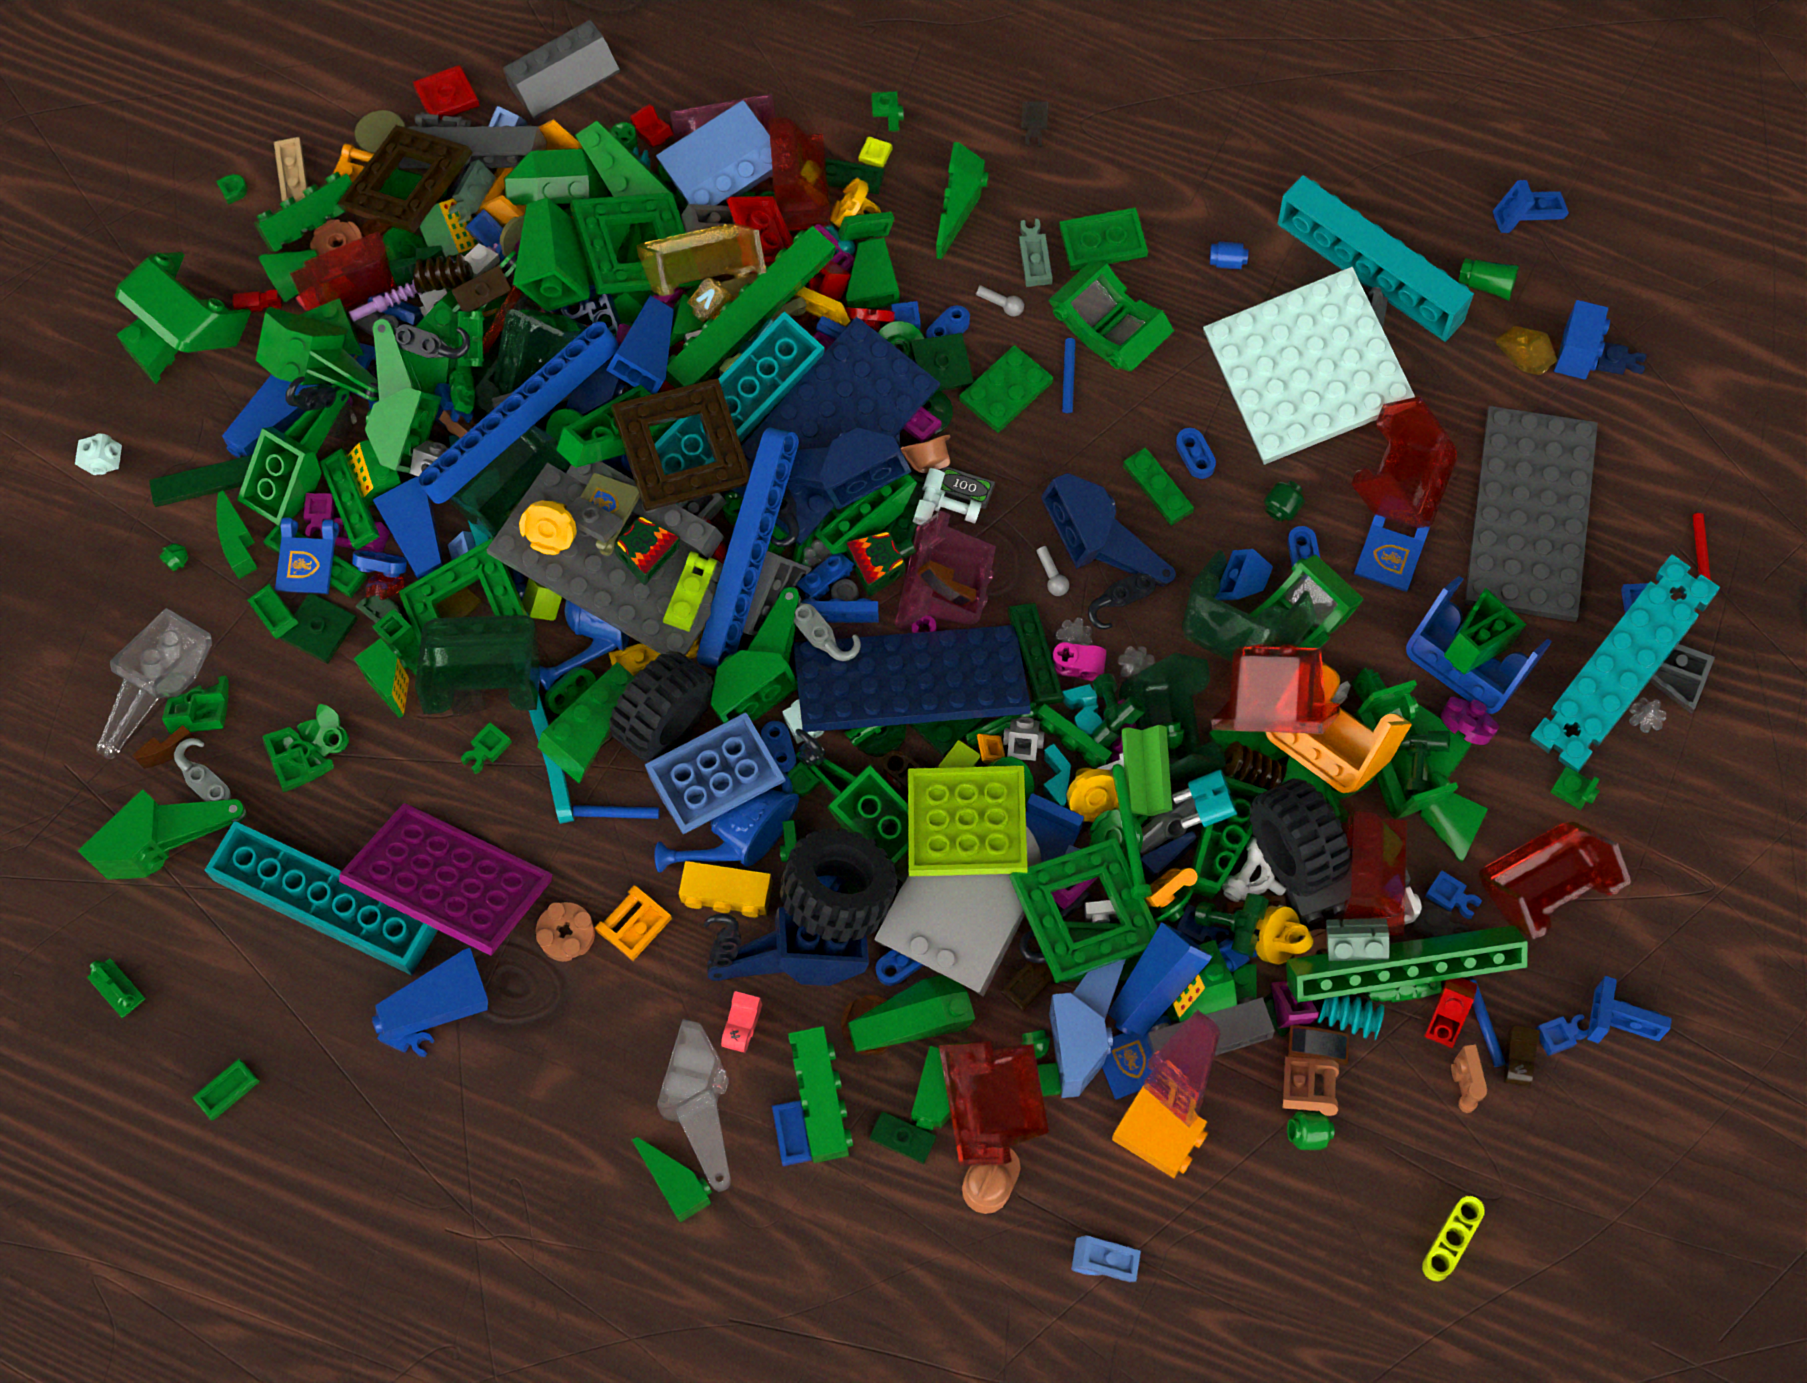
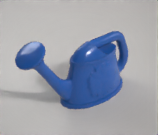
M566 600L564 612L568 626L576 635L593 638V642L588 649L556 667L545 668L541 665H535L538 678L545 690L548 691L556 679L571 669L582 666L613 651L617 647L624 651L630 636Z
M781 772L786 780L780 784L781 791L769 789L710 820L711 831L724 841L719 847L706 850L676 851L667 848L662 841L657 842L654 854L657 871L661 873L668 865L685 861L741 860V863L746 867L755 864L781 837L784 832L783 822L791 821L795 814L799 796L792 792L793 785L790 778Z

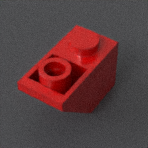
M1462 977L1446 980L1424 1037L1453 1048L1474 1001L1478 984Z

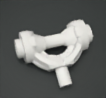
M1251 837L1247 842V861L1241 871L1234 876H1228L1222 885L1224 895L1234 902H1239V900L1245 901L1247 893L1260 895L1269 889L1277 895H1283L1287 887H1284L1274 879L1275 876L1271 872L1268 863L1266 864L1263 854L1256 844V837ZM1257 865H1261L1260 877L1256 881L1250 882L1249 878Z

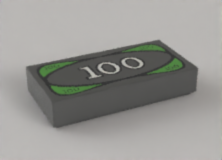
M949 467L942 469L945 475L940 489L945 491L944 496L968 504L971 500L982 503L981 508L986 509L995 487V482Z

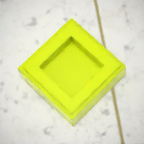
M868 136L859 154V162L883 168L892 151V144Z

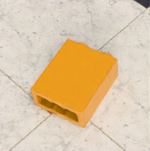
M1144 1083L1115 1130L1112 1140L1172 1178H1175L1179 1171L1184 1174L1193 1159L1189 1154L1193 1147L1200 1148L1207 1137L1208 1132L1204 1131L1207 1121Z

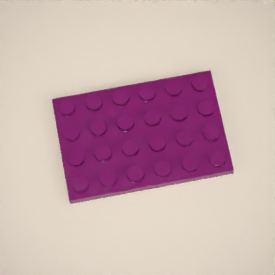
M403 803L340 873L339 882L491 956L551 883L552 874Z

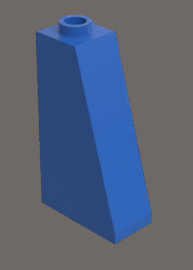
M650 295L606 371L634 387L641 384L649 393L656 394L666 379L674 309Z
M272 374L222 435L227 444L226 449L232 455L238 458L240 456L253 455L262 428L274 427L280 432L285 433L306 412L298 407L288 405L285 400L286 391L292 382L278 379ZM299 384L298 387H297V389H296V391H295V395H298L299 391H300L301 389H303V388H308V387H312V386H319V385H318V384H315V385H300V384Z
M416 476L372 500L416 578L419 580L444 566L431 499L418 484L419 476Z
M1161 922L1107 1013L1116 1021L1114 1026L1126 1034L1130 1035L1133 1031L1143 1036L1209 963L1212 956L1183 932Z
M471 948L462 950L375 1005L376 1016L372 1017V1022L376 1034L382 1033L384 1042L486 1011L488 999Z

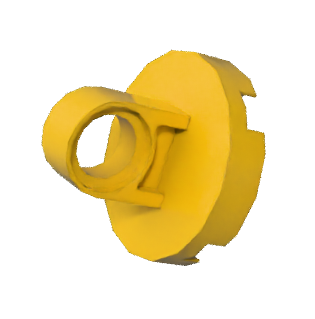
M855 178L844 189L843 192L846 195L841 202L837 200L830 217V221L840 228L844 217L865 215L864 210L871 214L881 213L876 204L865 198L868 191V183Z
M541 500L532 503L523 512L519 522L520 533L523 537L526 535L527 539L531 542L530 546L534 550L543 554L556 555L561 550L570 547L577 531L572 515L566 510L568 507L566 504Z
M1092 768L1077 770L1075 780L1070 784L1066 794L1067 804L1071 811L1084 816V821L1094 822L1096 817L1104 811L1119 808L1113 773L1111 771Z
M1281 905L1277 907L1270 906L1266 909L1264 919H1259L1256 924V929L1260 930L1255 949L1257 955L1266 962L1282 964L1293 954H1301L1308 951L1314 943L1308 928L1300 924L1297 913L1290 907ZM1300 936H1305L1301 941H1299Z

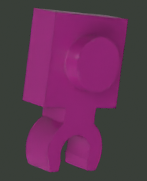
M306 493L303 519L306 523H310L305 530L307 538H313V533L320 530V536L323 539L322 523L324 520H333L335 501L332 494Z

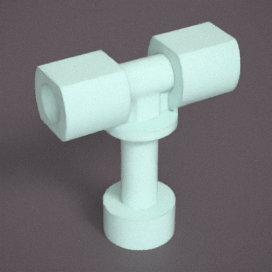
M929 468L922 489L925 493L923 499L919 500L913 522L922 526H929L933 511L939 512L940 507L966 515L964 520L975 524L982 503L971 500L969 504L944 497L945 491L940 488L945 473Z

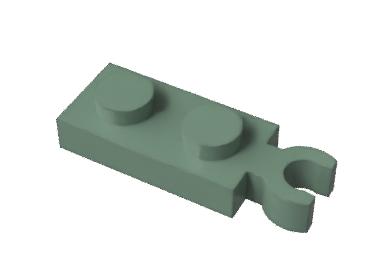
M479 159L470 164L452 196L457 203L450 206L449 213L453 214L457 211L460 213L459 224L468 221L471 214L478 211L496 178Z
M1035 219V227L1030 229L1026 227L1025 220H1022L1020 231L1023 236L1019 237V245L1026 287L1052 284L1045 234H1039L1040 221Z

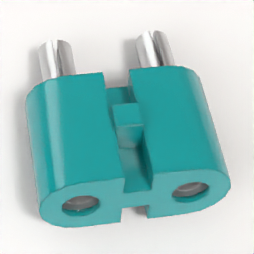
M1221 769L1189 781L1188 789L1172 795L1173 801L1176 804L1190 798L1195 800L1198 813L1181 819V825L1184 829L1201 822L1204 827L1237 815L1233 798L1230 795L1231 792Z

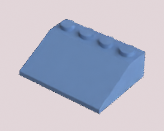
M744 100L656 155L687 205L725 206L728 204L727 198L741 196L786 167V159Z
M746 712L645 764L651 782L682 834L786 781Z

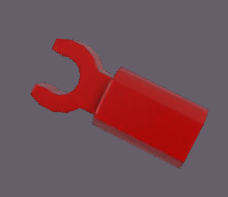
M268 290L265 293H260V291L233 294V306L235 310L249 309L252 312L263 311L264 308L268 307L279 309L282 308V298L278 297L277 290Z

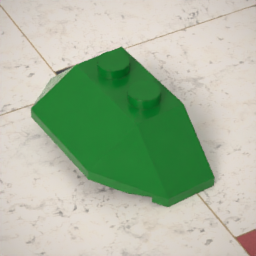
M583 149L530 151L511 173L504 178L505 198L514 205H527L545 197L551 199L555 204L571 203V200L608 197L607 185Z
M906 474L839 510L835 506L818 528H816V537L833 555L846 552V542L878 534L902 514L917 484L916 481L909 474Z

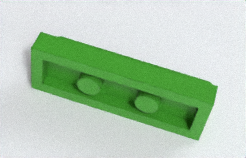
M1156 725L1145 730L1129 727L1122 729L1124 772L1132 813L1155 816L1172 811L1167 727Z

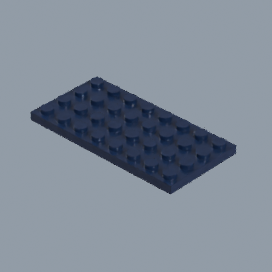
M856 316L825 351L824 355L741 446L750 474L753 468L752 458L757 454L762 435L769 427L796 433L799 441L797 450L830 447L832 440L838 438L842 432L853 430L857 427L895 438L940 387V382ZM787 482V486L797 505V522L800 531L795 542L801 546L834 509L835 504L826 490ZM747 485L730 490L743 499ZM777 518L775 526L788 536L789 529L787 525Z
M1013 625L859 637L861 643L859 653L848 661L834 659L829 653L814 647L809 641L793 643L802 730L805 732L1030 714L1031 706L1020 647ZM853 638L835 639L836 645L841 651H849L854 646Z

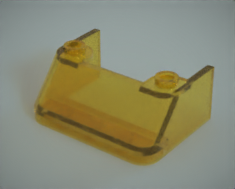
M737 223L716 226L637 245L638 256L652 292L657 293L659 296L675 293L674 289L678 288L679 284L721 274H734L735 278H744L750 276V271L761 274L766 273L759 230Z

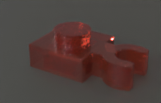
M378 572L368 580L366 597L379 595L380 600H385L387 597L395 595L404 587V577H387L383 573Z

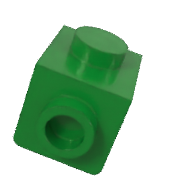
M897 91L873 92L872 114L874 117L888 116L889 131H899V120H904L903 105H898Z

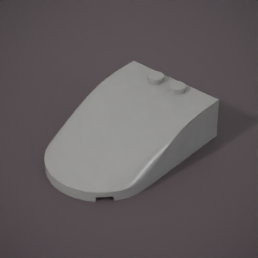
M1026 826L1027 867L1042 863V857L1035 837ZM1010 874L908 875L874 940L880 945L887 946L974 990L984 997L1025 912L1010 881Z

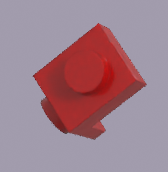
M650 104L630 116L638 137L651 147L663 144L667 138L673 135L671 127L658 118L654 107Z

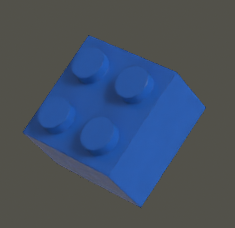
M1576 300L1564 329L1554 372L1586 380L1589 371H1595L1598 359L1601 358L1605 346L1603 338L1607 334L1611 319L1606 318L1608 307Z

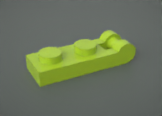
M690 551L686 565L663 618V623L690 632L718 560L710 557L707 560L699 557V553ZM695 567L704 570L702 576L693 573Z

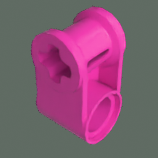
M1063 642L1055 647L1052 659L1058 675L1094 681L1096 677L1104 674L1107 652L1099 646H1085ZM1062 657H1067V662L1062 661Z

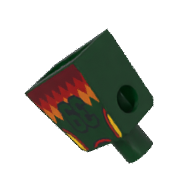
M640 516L631 526L625 522L618 535L619 539L615 543V554L645 586L679 549L680 537Z
M882 532L846 542L847 556L854 563L853 568L868 597L873 596L904 576L906 573L904 558L916 554L910 539L895 544L889 532Z

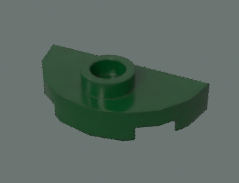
M385 596L364 598L356 605L358 609L375 623L393 608L404 618L403 611L399 605Z

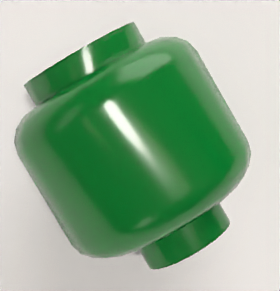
M1297 1111L1287 1123L1288 1139L1299 1150H1323L1328 1146L1330 1139L1334 1137L1335 1129L1333 1122L1329 1121L1328 1116L1320 1111Z

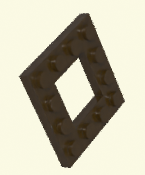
M395 125L337 204L344 211L414 233L473 152L467 145ZM404 156L431 164L406 200L378 192Z
M718 378L612 404L611 410L645 512L748 484L750 471ZM699 414L715 462L664 475L649 426Z

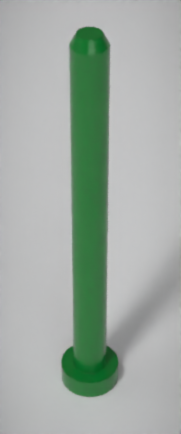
M1115 764L1112 768L1134 882V887L1130 889L1131 896L1135 899L1146 898L1152 895L1151 886L1145 882L1124 769L1121 764Z

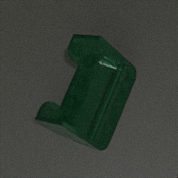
M528 309L509 310L504 319L491 400L518 389L588 326L563 315ZM568 401L558 403L554 408L565 409ZM550 417L541 418L529 429L542 436H547L546 426Z
M533 425L450 497L448 501L478 530L494 540L509 518L506 513L529 490L547 463L565 473L572 464L556 450L558 441Z
M513 615L435 618L425 623L422 628L415 689L424 714L443 713L449 710L453 705L455 690L510 688L509 701L514 709L537 710L540 667L537 630L535 622L531 617Z
M1173 653L1127 678L1119 689L1120 701L1122 699L1126 700L1131 696L1141 700L1145 707V713L1135 721L1138 730H1145L1169 722H1180L1181 729H1184L1182 743L1175 749H1168L1171 784L1189 782L1226 766L1224 750L1220 744L1208 742L1201 746L1192 696L1203 691L1209 684L1210 671L1208 660L1179 653Z

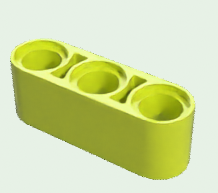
M1466 1196L1452 1209L1424 1258L1422 1270L1428 1279L1441 1281L1454 1270L1484 1216V1206L1478 1198ZM1461 1207H1470L1475 1213V1218L1466 1219L1461 1213ZM1446 1233H1456L1460 1238V1245H1451L1446 1239ZM1432 1258H1439L1445 1263L1446 1269L1444 1272H1438L1432 1267Z

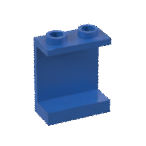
M1032 793L1027 802L1026 826L1037 841L1042 862L1065 855L1068 846H1074L1083 827L1084 816Z

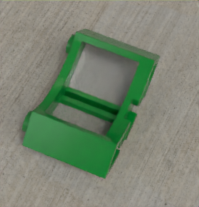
M1091 260L1048 301L1054 308V316L1064 322L1088 348L1108 361L1115 369L1121 368L1131 372L1174 332V329L1163 310L1154 308L1140 299L1135 302L1125 294L1127 288L1113 273L1108 263Z
M1316 554L1306 560L1301 558L1292 567L1293 573L1284 584L1252 613H1244L1236 621L1235 625L1237 628L1231 635L1278 682L1298 669L1302 663L1301 661L1305 660L1311 653L1314 655L1331 638L1328 635L1334 632L1340 624L1343 625L1364 600Z

